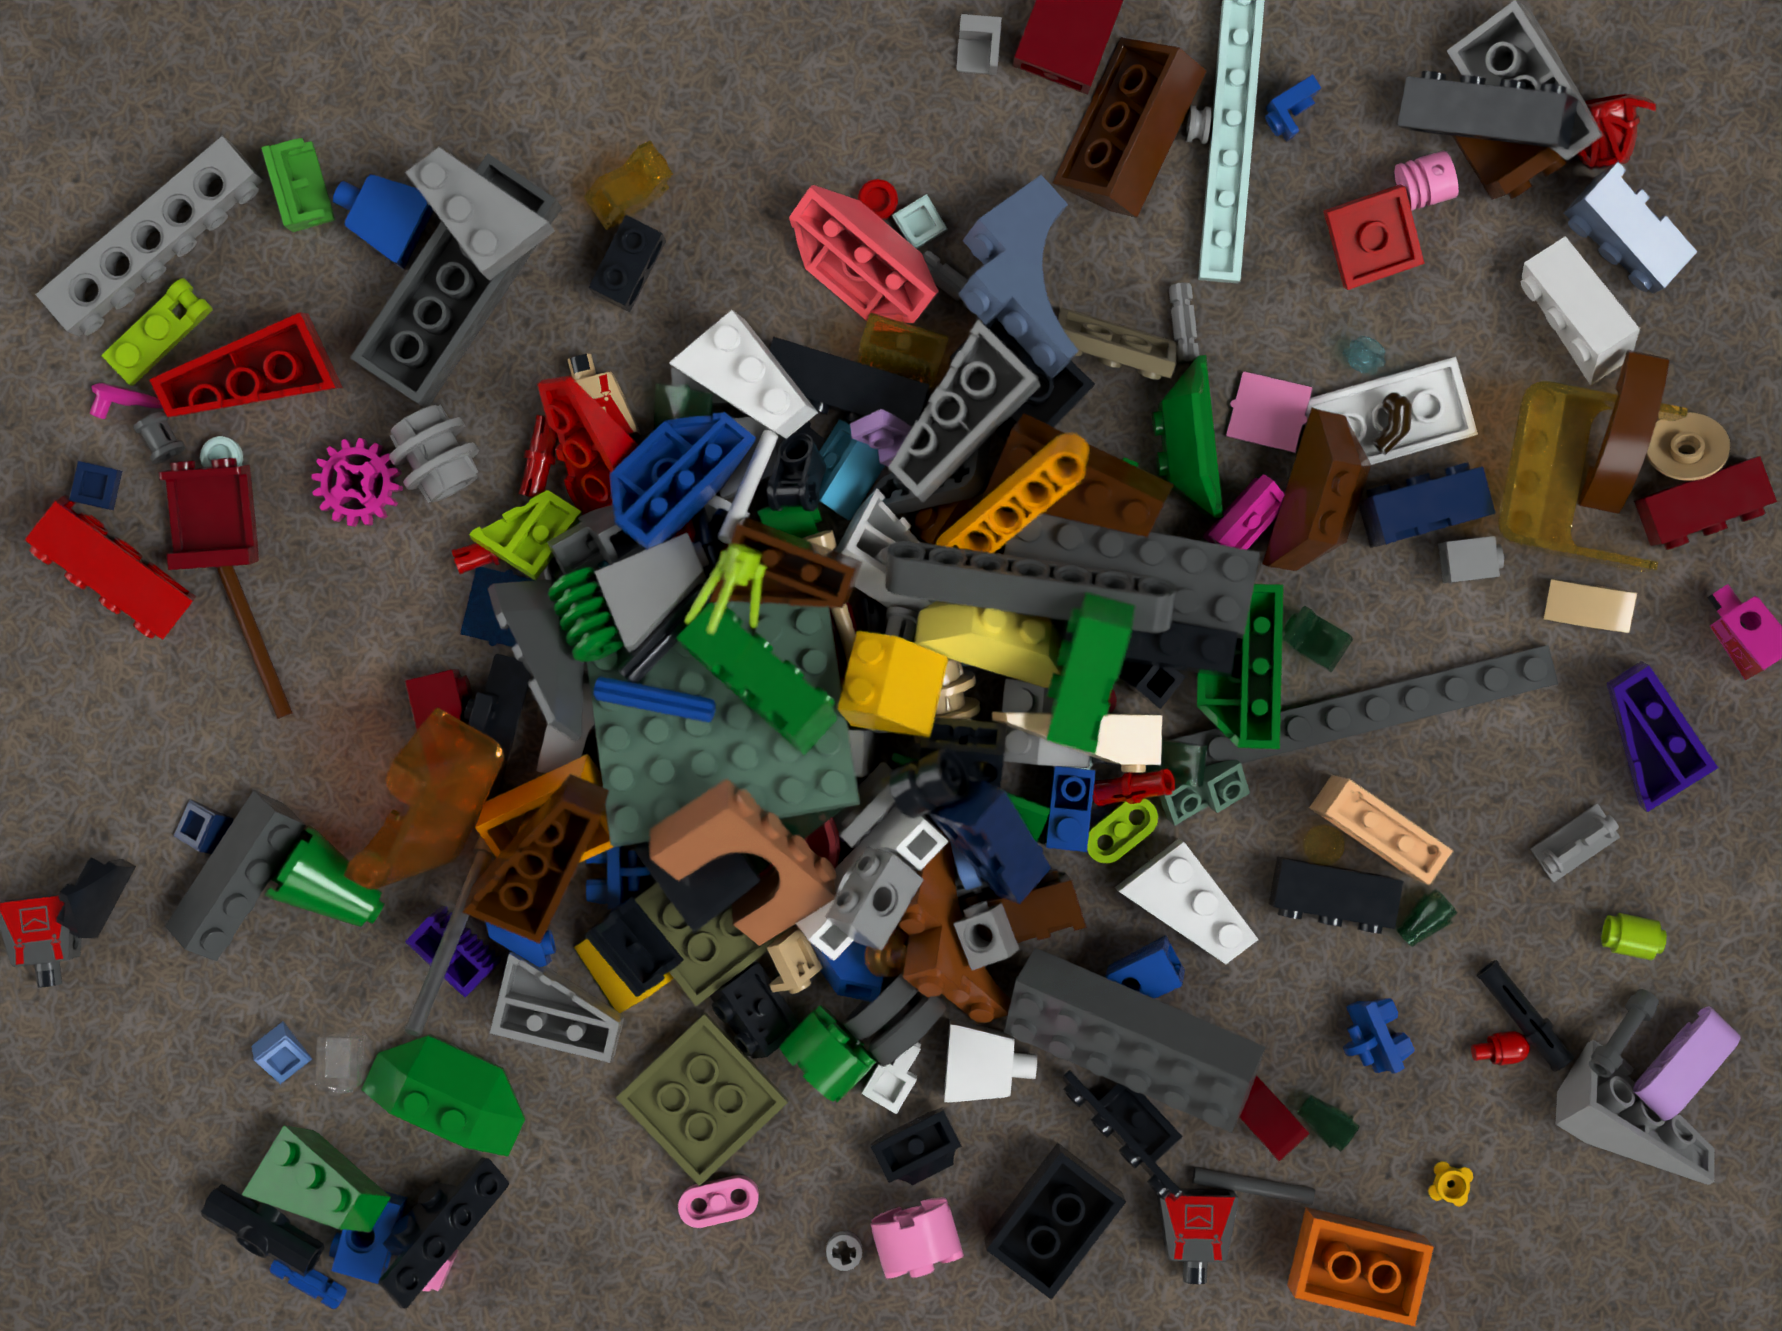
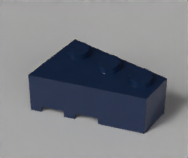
M1469 462L1445 468L1446 476L1431 480L1430 474L1426 473L1405 479L1407 484L1405 488L1392 491L1391 485L1387 484L1366 490L1368 498L1360 500L1359 508L1370 548L1496 514L1483 466L1470 469Z
M969 780V792L964 799L950 805L938 807L935 811L928 813L999 897L1020 904L1051 869L1043 855L1042 847L1034 840L1005 790L992 787L983 780H978L977 782Z

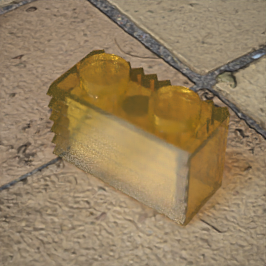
M870 312L860 342L857 361L877 369L881 368V370L889 371L893 374L896 373L906 378L928 383L929 387L935 385L949 336Z

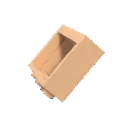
M1331 775L1309 807L1408 877L1427 885L1431 884L1453 852L1452 849L1347 778Z

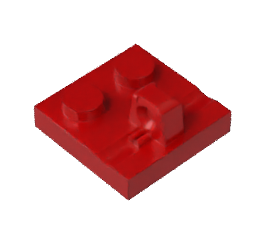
M1399 184L1323 210L1343 288L1350 290L1425 264L1404 185Z

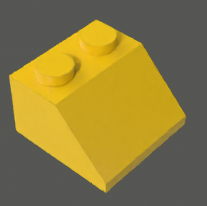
M857 631L837 710L854 727L930 737L948 658L897 636Z

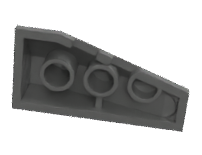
M550 579L495 583L488 588L495 616L502 629L507 630L510 627L518 643L511 649L516 659L522 661L527 670L534 676L529 681V685L548 724L574 742L581 738L584 662L574 659L572 655L574 647L570 646L566 640L568 632L563 631L560 625L562 617L557 616L554 610L556 602L551 601L549 598V589L555 582Z

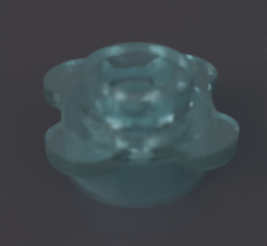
M1359 336L1356 340H1352L1349 344L1350 348H1345L1342 352L1343 356L1348 359L1350 366L1361 373L1376 375L1378 372L1377 367H1383L1386 362L1383 358L1385 350L1382 345L1367 336Z

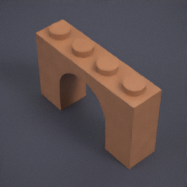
M725 779L650 829V859L678 881L710 860L727 853H753L766 858L773 864V867L760 877L759 883L732 903L733 925L759 946L833 901L836 897V871L831 862L824 857L820 858L808 847L802 837L799 835L794 836L782 825L775 814L767 813L755 803L748 791L740 790L728 779Z

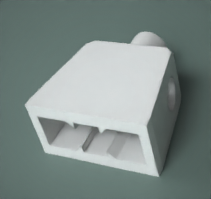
M950 1019L944 1102L1009 1097L1011 1095L1012 1077L1036 1078L1037 1055L1014 1053L1015 1039L1003 1031Z

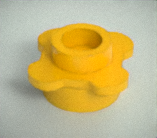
M1445 1161L1438 1162L1433 1169L1436 1175L1433 1185L1428 1188L1429 1196L1435 1201L1444 1199L1455 1206H1463L1468 1201L1470 1182L1473 1180L1472 1171L1468 1167L1458 1169L1451 1167ZM1453 1180L1454 1186L1448 1187V1181Z

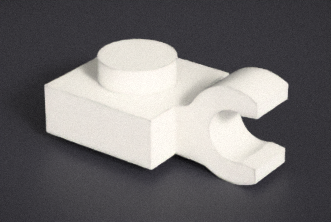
M917 1042L887 1066L881 1067L877 1064L861 1094L897 1114L917 1081V1076L908 1070L919 1054L921 1044Z

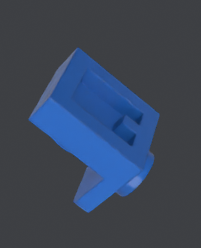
M1314 75L1309 76L1272 99L1265 107L1269 113L1265 115L1269 128L1277 137L1282 134L1286 142L1294 138L1299 132L1289 112L1291 111L1294 117L1308 110L1315 104L1312 97L1321 90V86Z

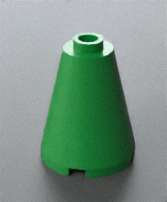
M307 825L302 833L309 837L306 841L301 839L300 842H296L279 866L277 873L272 878V881L277 883L278 886L275 890L267 888L264 895L272 900L358 927H362L366 921L373 924L385 903L379 900L382 892L315 828Z

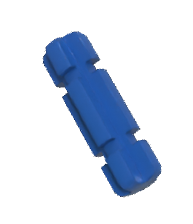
M276 1260L270 1266L269 1271L271 1274L281 1280L284 1277L288 1278V1284L314 1299L318 1296L321 1297V1303L331 1309L339 1307L346 1296L347 1289L335 1281L332 1284L328 1283L329 1278L315 1269L303 1277Z

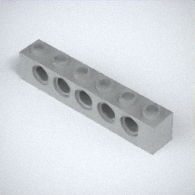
M221 136L35 295L67 332L79 337L82 334L87 336L94 333L104 324L102 317L114 307L115 309H121L129 304L135 297L133 291L144 281L151 283L158 279L166 271L164 264L175 255L181 257L190 252L197 244L195 238L204 230L208 229L211 231L222 225L228 217L226 212L237 202L244 204L250 201L258 193L257 185L263 179L237 148L224 136ZM215 179H222L223 188L221 192L216 196L209 197V184ZM185 205H191V217L184 223H178L177 213L179 209ZM159 231L161 235L159 245L154 249L148 250L146 246L147 237L152 232ZM124 257H128L130 262L128 271L121 276H117L115 271L117 262ZM96 283L99 289L97 297L91 302H86L85 291L87 287Z

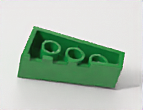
M710 602L676 639L691 656L804 756L838 720L832 708L835 704L834 700L820 687L816 686L813 688L803 679L805 675L788 659L782 662L772 653L774 648L760 634L755 632L751 636L741 627L744 623L743 620L728 606L725 607L715 632L712 634L708 633L707 627L716 606Z

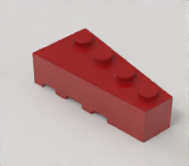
M302 312L149 379L167 417H179L304 395V393L310 394L343 388L309 314Z
M66 494L54 501L25 538V541L32 546L29 551L48 565L52 561L66 570L65 578L77 587L85 590L88 586L100 594L99 602L116 614L123 611L135 620L133 626L145 636L153 639L157 635L163 640L196 596L154 563L149 562L146 566L140 562L143 556L126 541L117 537L111 541L106 537L108 530L104 527L105 525L93 515L89 516L82 512L78 515L74 512L72 508L76 502L69 501L70 497Z

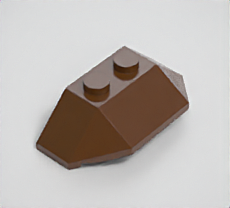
M1311 408L1262 563L1263 565L1297 571L1347 543L1370 472L1371 463L1346 416Z

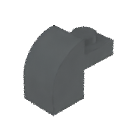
M613 506L602 507L578 517L580 522L578 525L547 542L564 575L582 568L594 567L604 560L612 565L647 550L615 524Z

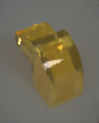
M650 140L639 145L623 166L598 177L584 198L604 228L608 230L622 223L625 215L632 217L659 199L670 188L667 182L673 176V173L669 169L666 159L657 151Z

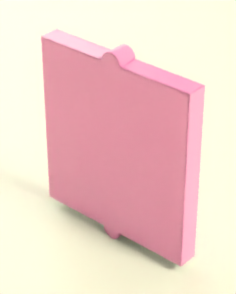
M1243 371L1236 400H1232L1230 403L1233 411L1226 436L1296 453L1302 427L1308 421L1306 412L1313 388Z

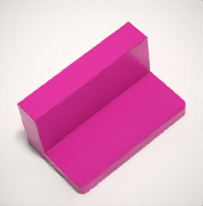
M1265 474L1260 478L1253 479L1223 512L1224 518L1216 520L1204 533V539L1208 543L1247 550L1278 516L1285 494Z

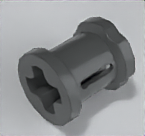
M164 411L148 415L133 426L135 432L142 434L152 453L149 458L153 464L165 462L180 454L186 448L183 441H177L167 422L169 417L166 416Z

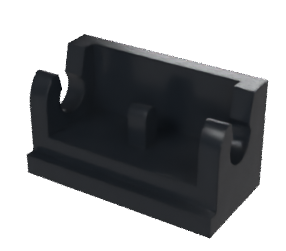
M633 897L608 911L584 934L636 998L665 979L663 975L679 966L684 960Z

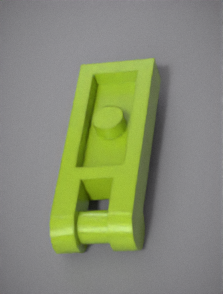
M181 278L173 283L166 294L101 355L129 385L134 386L212 312L213 308L205 299L199 300L192 292L193 286L185 278ZM179 303L187 310L181 319L172 311Z

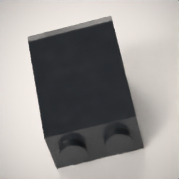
M650 841L635 843L633 847L694 933L760 882V867L747 852H733L720 855L678 881L650 859Z

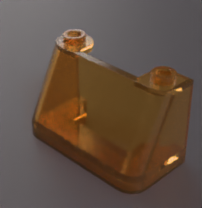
M436 708L393 758L386 775V784L390 792L399 800L410 805L407 814L399 816L400 812L393 809L386 817L381 829L362 851L357 852L351 859L344 877L367 889H379L454 862L464 849L503 764L504 754L500 745L489 736Z

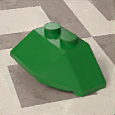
M1200 355L1196 357L1158 404L1159 411L1152 412V425L1154 435H1161L1163 452L1156 453L1158 475L1166 476V481L1173 484L1172 490L1212 521L1222 519L1224 515L1207 356Z
M1254 584L1245 633L1242 639H1236L1232 672L1229 678L1197 673L1196 707L1237 748L1280 749L1284 585Z
M430 1034L379 1052L361 1089L389 1114L464 1148L508 1157L525 1122L524 1113L519 1106L515 1092L503 1067Z

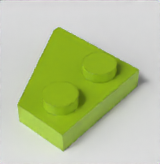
M546 490L531 498L526 505L515 507L503 513L502 519L483 529L480 526L473 529L469 535L472 541L536 581L554 557L547 542L576 526L579 522L578 517L582 515V512L549 490Z

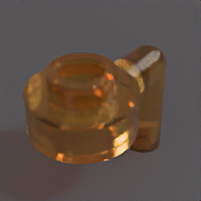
M898 925L895 927L882 951L869 946L866 947V965L870 972L877 977L897 976L904 970L907 953L904 943L909 934Z

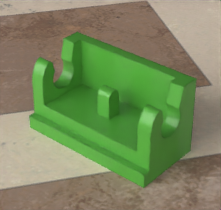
M298 138L272 146L261 147L283 225L291 232H296L335 221L313 142L304 143L303 138Z

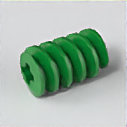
M593 567L582 568L560 577L548 592L551 601L556 602L554 610L557 616L562 617L560 625L563 631L568 632L566 640L570 646L574 647L572 655L576 661L580 662L600 660L615 653L624 645L623 642H611V639L620 633L617 626L605 627V624L613 619L612 613L599 612V609L607 604L606 598H593V595L601 589L599 582L587 583V580L595 575Z

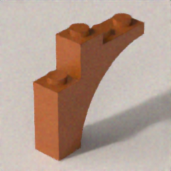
M945 836L948 843L921 871L913 870L923 879V882L897 924L909 934L903 978L927 998L943 994L975 1022L987 1023L993 1019L1008 1016L1011 999L994 982L984 966L974 970L970 968L954 923L963 916L956 890L954 855L950 839Z

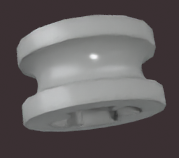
M1190 105L1187 116L1186 142L1191 143L1193 139L1197 138L1201 144L1207 143L1211 123V107H1205L1204 110L1200 111L1196 109L1195 105Z
M849 1231L835 1233L827 1243L826 1257L833 1268L840 1271L854 1269L862 1258L860 1239ZM847 1241L848 1247H855L856 1253H850V1260L842 1261L840 1254L833 1253V1247L839 1248L838 1242Z

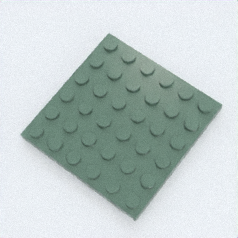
M728 601L726 604L743 620L744 623L741 627L751 636L755 632L760 634L774 648L772 653L782 662L788 659L805 675L803 679L813 688L816 686L820 687L834 700L835 704L832 708L838 720L804 756L681 646L679 641L637 684L713 699L716 703V711L711 722H703L597 700L593 696V691L598 677L628 682L619 672V667L631 655L625 644L618 651L605 658L587 662L603 788L609 790L605 805L610 843L613 847L650 841V829L725 779L731 781L740 790L748 791L755 803L767 813L775 814L778 819L860 805L848 723L837 710L842 693V685L829 607L763 603L759 607L757 627L751 628L749 626V602ZM608 603L599 609L600 613L611 612ZM614 618L605 624L606 628L617 626ZM619 633L613 637L611 642H623L621 634Z

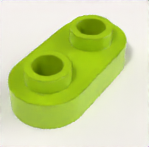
M1145 798L1141 803L1129 804L1125 801L1119 804L1089 829L1087 853L1100 863H1113L1120 859L1156 828L1158 813L1155 806ZM1135 809L1141 810L1144 814L1143 821L1137 825L1132 824L1129 820V814ZM1109 835L1112 838V845L1109 849L1102 850L1098 847L1097 841L1100 836Z

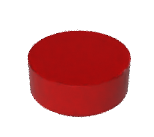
M874 179L865 183L859 191L858 200L883 221L895 213L898 206V195L893 185L882 179Z

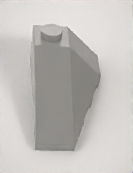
M1517 0L1511 2L1447 50L1462 75L1486 78L1485 85L1500 86L1501 79L1525 82V89L1540 91L1541 84L1567 87L1566 94L1578 99L1569 149L1551 148L1564 159L1569 160L1603 136L1546 33L1530 8Z

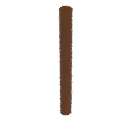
M222 566L217 568L277 719L292 714L234 567Z

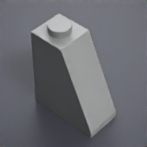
M688 533L595 571L625 647L630 654L651 635L699 584H703L707 579L702 568L709 565L707 556L701 542L692 544Z

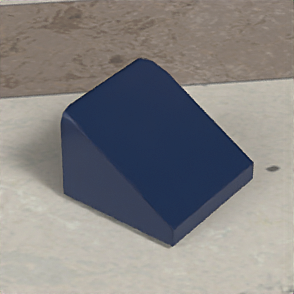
M189 800L174 833V837L199 852L212 854L234 819L198 802Z

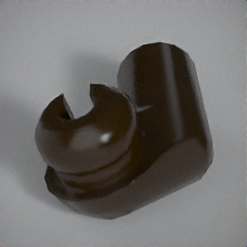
M1398 392L1389 393L1384 398L1382 406L1384 411L1388 413V425L1371 441L1375 448L1384 455L1394 448L1411 429L1412 404L1406 396H1401Z

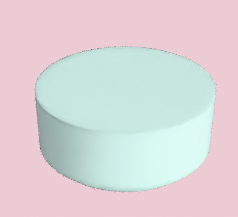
M223 436L213 437L201 449V464L203 468L212 467L211 459L236 458L237 465H242L243 453L241 447L230 438Z

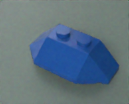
M725 412L714 413L712 416H693L664 421L610 473L615 524L646 549L671 540L725 486L755 442L756 437Z

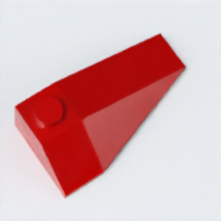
M571 376L541 380L537 386L548 425L557 432L560 444L555 450L558 460L564 461L567 468L568 476L564 479V483L570 498L576 508L582 512V515L595 509L613 506L610 473L639 445Z

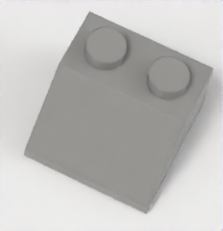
M1005 679L1002 712H1051L1054 699L1047 697V688L1021 680ZM1007 726L1004 761L1077 768H1089L1090 766L1089 755Z

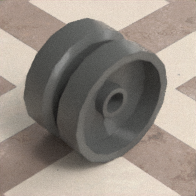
M904 965L882 982L880 994L873 1002L863 1000L843 1023V1026L856 1040L868 1038L881 1028L871 1040L868 1053L881 1067L887 1066L914 1046L947 1009V1004L940 996L927 998L921 993L910 1001L918 989L903 978Z

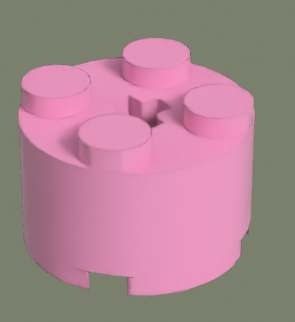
M946 1198L922 1200V1206H915L901 1210V1207L895 1208L871 1220L872 1234L886 1278L898 1277L908 1271L911 1278L924 1276L934 1271V1263L939 1261L941 1263H948L964 1256L952 1212Z

